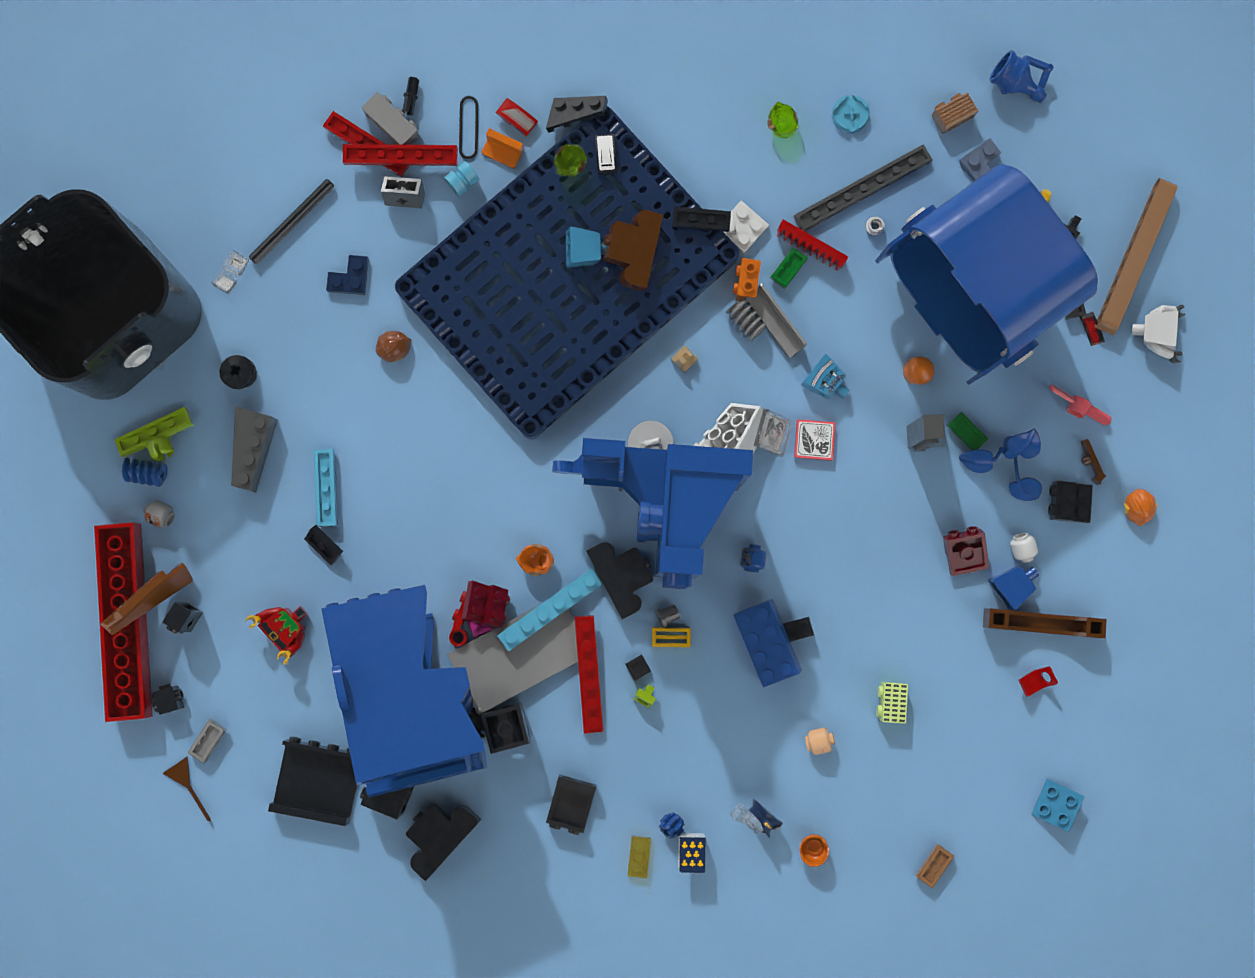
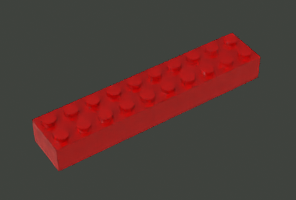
M130 522L94 526L105 722L150 718L153 715L147 614H143L114 635H111L101 625L106 618L145 584L141 524Z

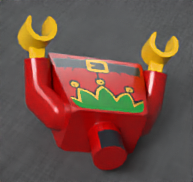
M301 606L294 612L289 608L275 607L266 609L255 616L249 615L244 622L247 620L253 621L254 624L250 625L249 629H253L257 623H260L257 626L280 650L277 660L280 657H285L283 665H286L289 657H292L302 647L306 627L302 624L301 620L308 613Z

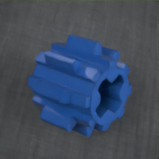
M675 812L668 815L665 814L660 820V831L669 839L676 838V836L679 837L684 831V820Z

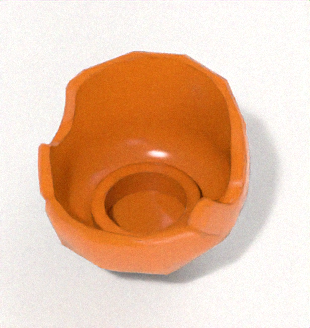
M922 356L911 358L903 367V375L910 384H926L932 380L935 374L933 363L930 359Z
M810 834L803 838L799 847L801 860L811 867H818L824 864L829 855L827 841L817 834Z

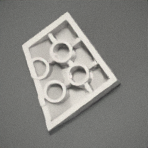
M731 403L716 419L717 424L711 431L707 430L703 434L705 436L699 444L695 443L693 446L753 450L754 453L758 446L755 443L765 411L761 406Z

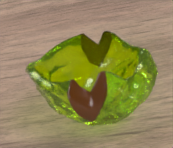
M574 144L562 146L554 157V165L560 176L570 177L581 173L587 162V156L580 145Z

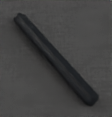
M326 179L249 255V259L253 263L258 264L334 188V184Z

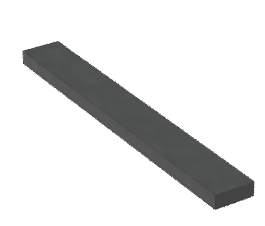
M923 144L800 211L793 217L800 229L807 231L931 163L933 159Z

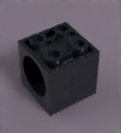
M522 702L481 714L490 754L523 746L531 742Z
M415 786L370 798L367 796L366 787H364L360 795L362 799L360 805L397 820L403 815Z

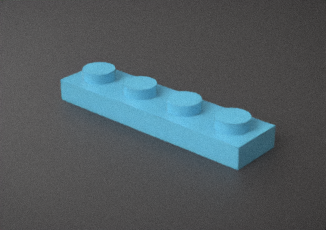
M334 449L314 450L316 524L318 527L337 526Z

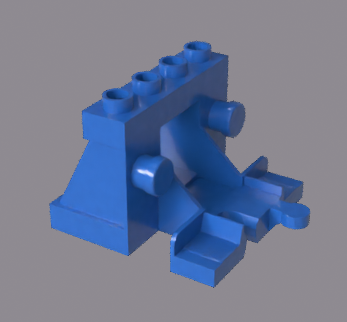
M583 438L582 454L574 462L553 461V473L582 475V478H584L583 485L619 487L621 492L624 489L640 506L636 541H657L655 577H663L662 588L685 589L692 587V579L702 575L704 549H700L733 492L737 491L752 476L753 450L668 444L667 449L664 450L625 447L626 441Z

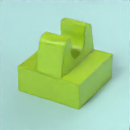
M649 684L644 691L639 688L632 699L649 709L656 699L651 696L655 688Z

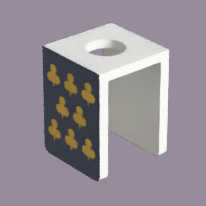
M681 833L679 836L678 867L681 873L705 872L706 837L704 833Z

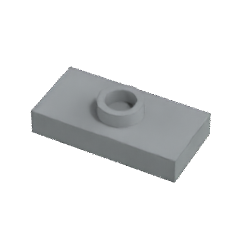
M209 719L187 753L202 763H206L227 729L214 720Z

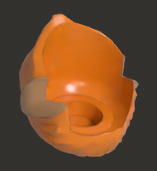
M531 544L524 547L516 557L520 567L530 576L547 574L554 564L552 553H550L547 546L541 544Z

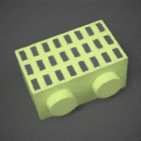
M881 682V686H878L877 689L880 705H877L876 716L879 717V721L906 724L908 684Z

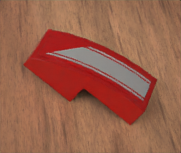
M506 98L495 112L506 123L513 125L525 137L538 123L532 115L509 98Z

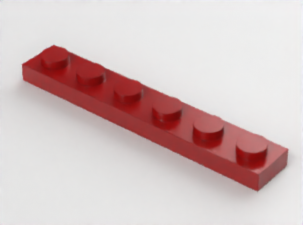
M343 144L344 165L457 166V145Z
M594 615L575 616L584 734L603 732Z

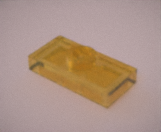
M631 836L627 876L647 878L651 837Z

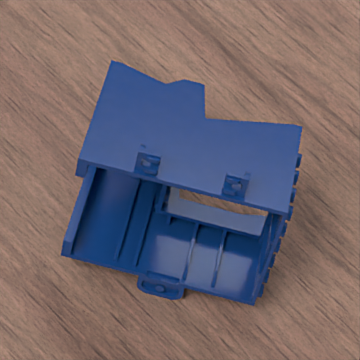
M425 585L403 590L395 588L389 590L386 594L373 593L365 599L352 598L347 600V603H330L326 605V608H321L333 665L332 674L339 707L343 715L355 780L358 785H367L366 792L369 798L488 768L483 741L469 718L474 706L466 667L431 669L434 619L432 613L426 614L427 590Z

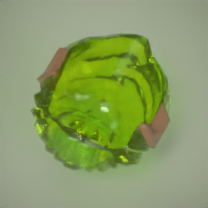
M779 101L776 102L768 115V128L778 138L787 139L792 137L799 127L797 112L787 104Z

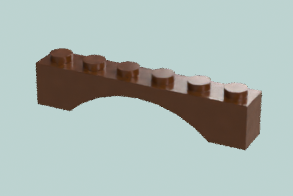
M984 608L983 628L1106 639L1107 619Z

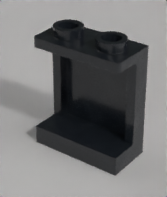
M559 774L546 820L549 827L558 830L561 827L566 828L569 833L575 835L584 833L597 785Z

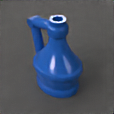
M1011 50L997 63L990 75L989 81L992 84H996L1004 95L1024 93L1029 95L1033 101L1041 103L1047 96L1043 88H1045L1054 67L1052 64L1027 55L1021 58L1016 55L1015 51ZM1029 65L1043 70L1038 86L1031 77Z

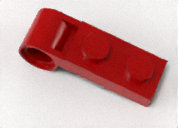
M463 591L459 600L462 603L459 610L456 609L452 616L454 623L449 640L454 646H463L469 639L467 631L462 629L465 622L462 619L466 597L465 591ZM457 632H461L464 635L461 643H457L454 640V635Z

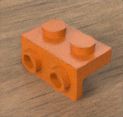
M742 258L740 265H736L735 276H738V283H734L733 294H736L735 300L743 301L744 297L756 298L761 265L760 260Z

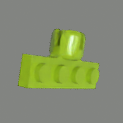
M182 407L114 440L120 456L123 458L147 448L153 460L163 461L165 460V453L168 458L174 453L170 437L194 424L187 408Z

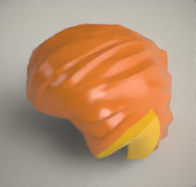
M1136 489L1127 496L1124 503V513L1130 521L1142 526L1154 517L1158 505L1152 494L1143 489Z

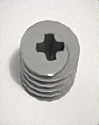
M747 300L738 301L725 313H731L729 317L731 320L737 318L734 324H741L739 330H746L744 336L748 337L751 335L749 342H751L763 332L766 323L759 325L761 317L754 319L757 312L749 313L751 305L744 307Z

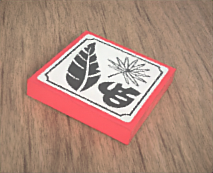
M797 419L794 458L832 461L835 422Z

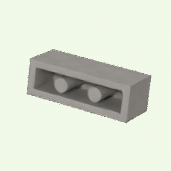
M376 92L361 107L364 114L396 145H412L420 137L418 126L412 120L408 122L404 118L405 114L398 107L395 109L391 105V100L386 95L381 96Z

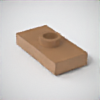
M936 844L915 876L933 889L954 858V855L939 844Z

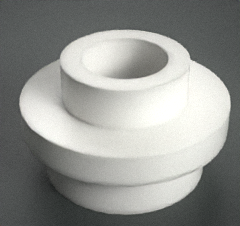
M871 217L866 222V230L873 236L880 235L885 228L884 221L879 217ZM872 224H876L878 229H873Z

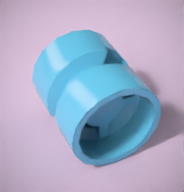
M463 161L456 167V172L451 171L444 177L446 183L459 197L468 190L467 186H473L480 180L466 161Z

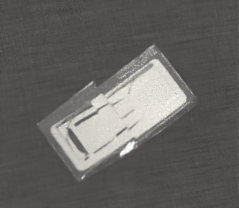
M232 250L222 263L223 268L212 280V285L229 294L243 274L249 259Z

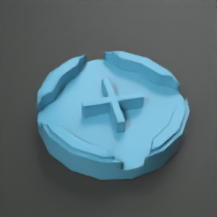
M847 95L840 98L832 111L834 124L838 129L847 133L858 132L864 128L870 115L868 104L864 99L855 95Z

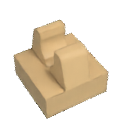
M685 345L671 358V361L684 373L698 360Z

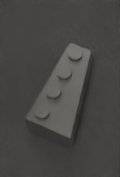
M235 406L231 486L256 493L278 421L276 418Z
M943 414L923 415L906 426L908 449L920 452L934 447H946Z

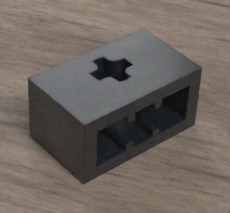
M175 602L162 623L167 625V630L175 634L178 632L182 634L183 632H191L203 612L187 602Z

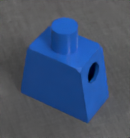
M1018 566L988 581L1009 610H1016L1036 590L1032 580L1037 578L1039 573L1033 566L1026 571L1021 566Z

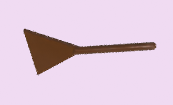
M188 757L163 772L164 775L189 790L206 820L210 821L211 818L190 786Z

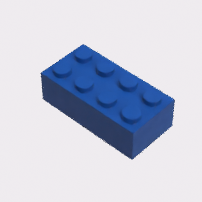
M773 599L733 615L763 688L795 676L802 671Z

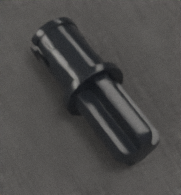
M410 76L408 78L406 92L403 94L405 98L402 112L404 114L406 112V115L410 116L414 115L415 102L418 99L419 79L417 77Z

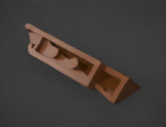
M180 563L168 574L163 570L157 572L106 618L101 625L111 635H114L190 584L193 578L184 563Z

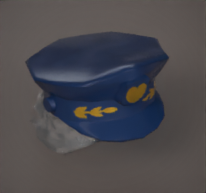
M753 799V805L750 809H746L743 805H738L731 812V819L733 821L746 824L749 828L755 830L754 833L756 834L766 833L769 838L770 831L780 828L783 824L755 799Z

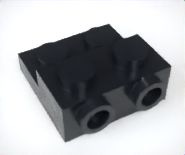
M1066 481L1052 482L1049 489L1051 504L1048 506L1050 520L1090 523L1093 485Z

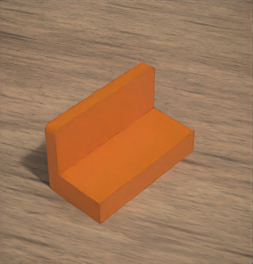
M489 128L486 133L487 141L481 151L482 155L515 169L524 152L523 143Z

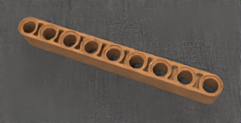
M1159 178L1154 184L1097 318L1098 324H1095V328L1110 335H1114L1118 330L1178 186L1162 178Z

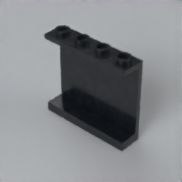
M289 737V739L283 740L282 745H285L274 801L269 804L268 812L341 826L348 825L357 788L349 748L347 750L339 749L340 746L335 744L322 746L320 745L321 742L309 740L308 743L301 742V738Z

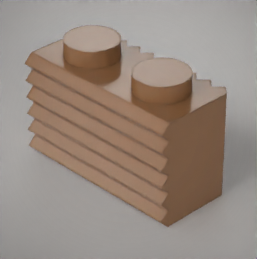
M958 93L947 104L942 102L935 107L932 117L942 134L974 118L978 113V109L969 93L963 95Z

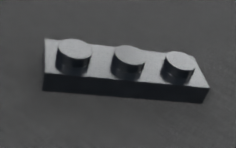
M674 207L672 227L729 232L731 211Z

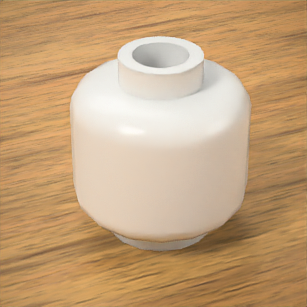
M1020 533L1013 536L1010 547L1014 558L1022 560L1023 563L1034 560L1033 557L1038 554L1035 538L1028 533Z

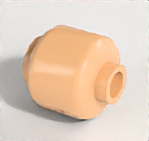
M827 728L810 730L808 736H805L807 749L814 755L831 752L832 745L835 744L834 735L829 733Z

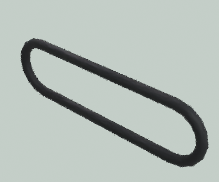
M465 96L460 101L459 153L465 159H472L476 156L478 150V101L473 96ZM466 99L474 100L476 105L475 151L471 156H465L462 153V105Z

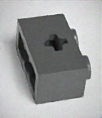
M384 176L381 194L385 206L422 209L425 197L422 179Z

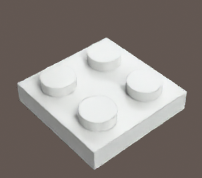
M740 201L731 211L730 230L724 233L745 254L769 227V224L744 202Z

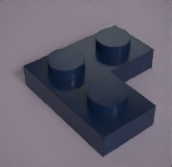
M349 255L347 273L328 272L326 291L365 295L368 256Z

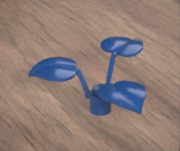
M1035 428L1028 432L1006 437L1003 447H999V451L994 458L992 452L985 449L972 450L959 456V460L972 472L986 473L993 468L992 462H996L1001 453H1003L1006 458L1014 459L1017 481L1009 484L1010 494L1022 501H1033L1039 499L1042 493V485L1037 479L1031 477L1020 479L1017 456L1019 455L1023 458L1031 459L1040 453L1041 441Z

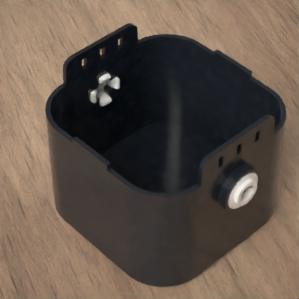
M72 189L60 192L50 199L41 194L36 195L0 224V333L42 377L94 399H114L130 391L189 340L197 330L201 319V303L196 291L142 230L97 194L87 190Z

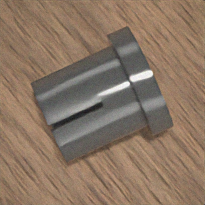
M675 605L662 610H655L662 628L680 619Z

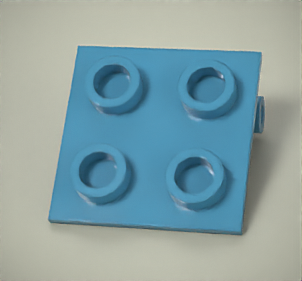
M1047 779L1031 815L1069 832L1085 796Z

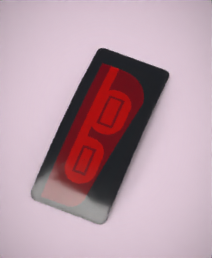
M1090 312L1085 316L1079 317L1090 345L1094 346L1104 343L1102 331L1095 328V324L1097 325L1098 321L1094 313Z

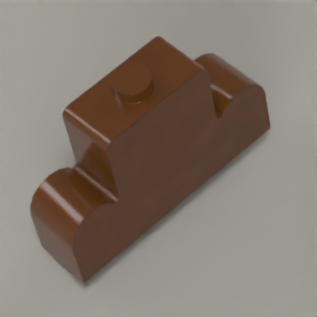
M642 210L632 218L631 224L616 221L610 226L609 234H606L603 244L606 247L603 260L625 267L619 275L620 283L623 286L637 291L647 289L662 223V214Z

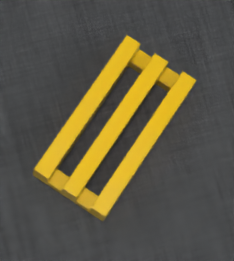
M652 627V647H691V628ZM656 631L687 632V636L656 635ZM656 639H687V643H656Z

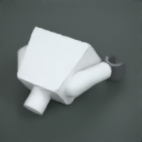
M1159 306L1145 315V324H1133L1132 335L1144 336V345L1149 350L1169 359L1171 363H1180L1181 361L1176 359V355L1181 356L1183 353L1181 351L1174 352L1173 350H1176L1178 318L1186 315L1185 313H1180L1179 310L1185 308V306Z

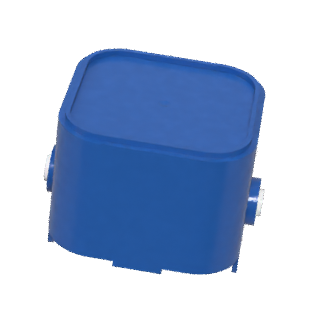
M998 164L937 209L934 205L926 209L925 207L919 209L906 220L907 224L901 228L903 233L890 242L875 260L878 264L888 256L891 257L892 265L899 279L917 302L914 307L936 336L942 335L955 354L969 368L978 372L966 381L968 385L985 376L1000 364L1008 368L1012 364L1017 366L1034 354L1033 349L1039 345L1035 340L1038 336L1085 303L1097 292V273L1086 252L1031 180L1020 170L1004 164Z

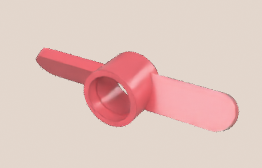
M1053 384L1048 387L1051 391L1070 402L1066 410L1071 415L1078 418H1084L1087 415L1103 425L1111 423L1112 418L1108 414L1091 405L1085 398L1076 395L1071 396Z

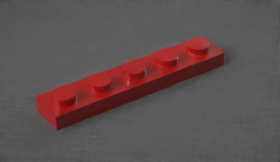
M332 111L323 124L324 129L348 144H385ZM382 165L401 178L410 167Z

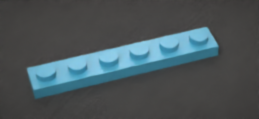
M591 568L501 632L497 637L509 652L603 583Z

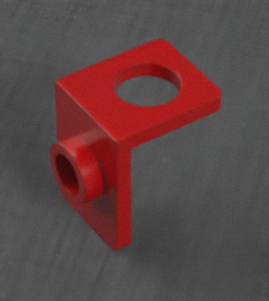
M1050 666L1035 669L1018 680L1026 697H1030L1042 688L1058 684ZM1043 672L1049 674L1050 682L1043 678Z

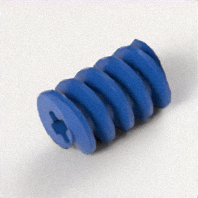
M127 457L122 464V477L125 482H139L140 484L160 487L167 476V465L165 463L160 468L159 462H156L153 466L152 461H148L145 466L144 460H140L138 464L137 459H133L130 463V459Z

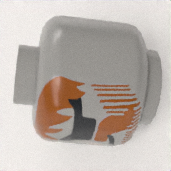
M155 500L151 504L148 503L143 510L145 521L157 528L168 527L175 516L173 508L159 500Z

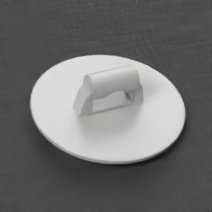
M645 421L638 424L631 431L628 438V447L666 450L668 444H673V437L669 429L657 421Z

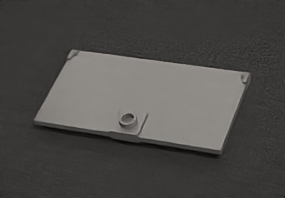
M569 609L509 652L497 635L532 610L505 623L502 628H495L447 654L454 668L466 667L472 702L478 716L578 662L575 620Z

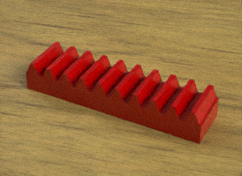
M784 219L777 229V237L784 235L783 241L789 238L790 245L796 242L797 249L803 246V252L810 250V256L815 253L816 260L822 257L823 264L829 261V267L836 265V271L840 268L842 269L849 257Z

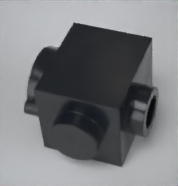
M171 683L159 686V691H155L152 694L154 710L161 715L184 708L182 701L184 699L183 692L178 686L171 687Z

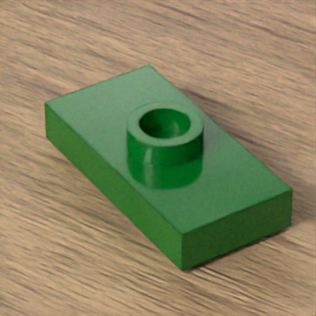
M792 248L770 279L786 289L808 258L795 248Z
M962 412L947 425L971 451L979 449L988 440Z

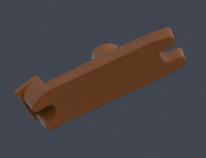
M1085 439L1081 441V445L1086 457L1081 458V462L1084 466L1091 465L1095 474L1091 481L1096 485H1100L1106 475L1103 473L1089 440Z

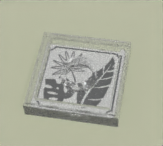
M763 409L754 446L783 457L793 420L769 409Z

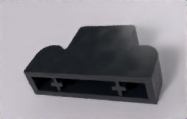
M608 542L600 543L587 550L586 552L621 619L623 620L639 611L642 601L633 592L653 581V577L648 570L651 566L647 558H642L636 547L614 557V547Z
M432 803L424 813L420 811L412 819L415 823L406 832V836L421 849L412 856L410 861L411 868L426 882L480 822L481 818L465 805L455 808L451 817L436 803Z

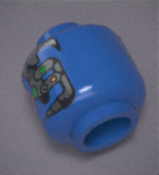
M749 544V548H743L740 565L744 567V571L759 573V570L764 569L766 551L761 550V546Z

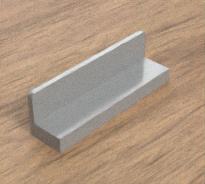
M762 283L757 288L756 298H744L747 300L748 305L752 306L751 309L757 312L756 316L758 318L761 317L760 321L762 324L766 323L765 328L789 359L805 348L807 345L806 341Z

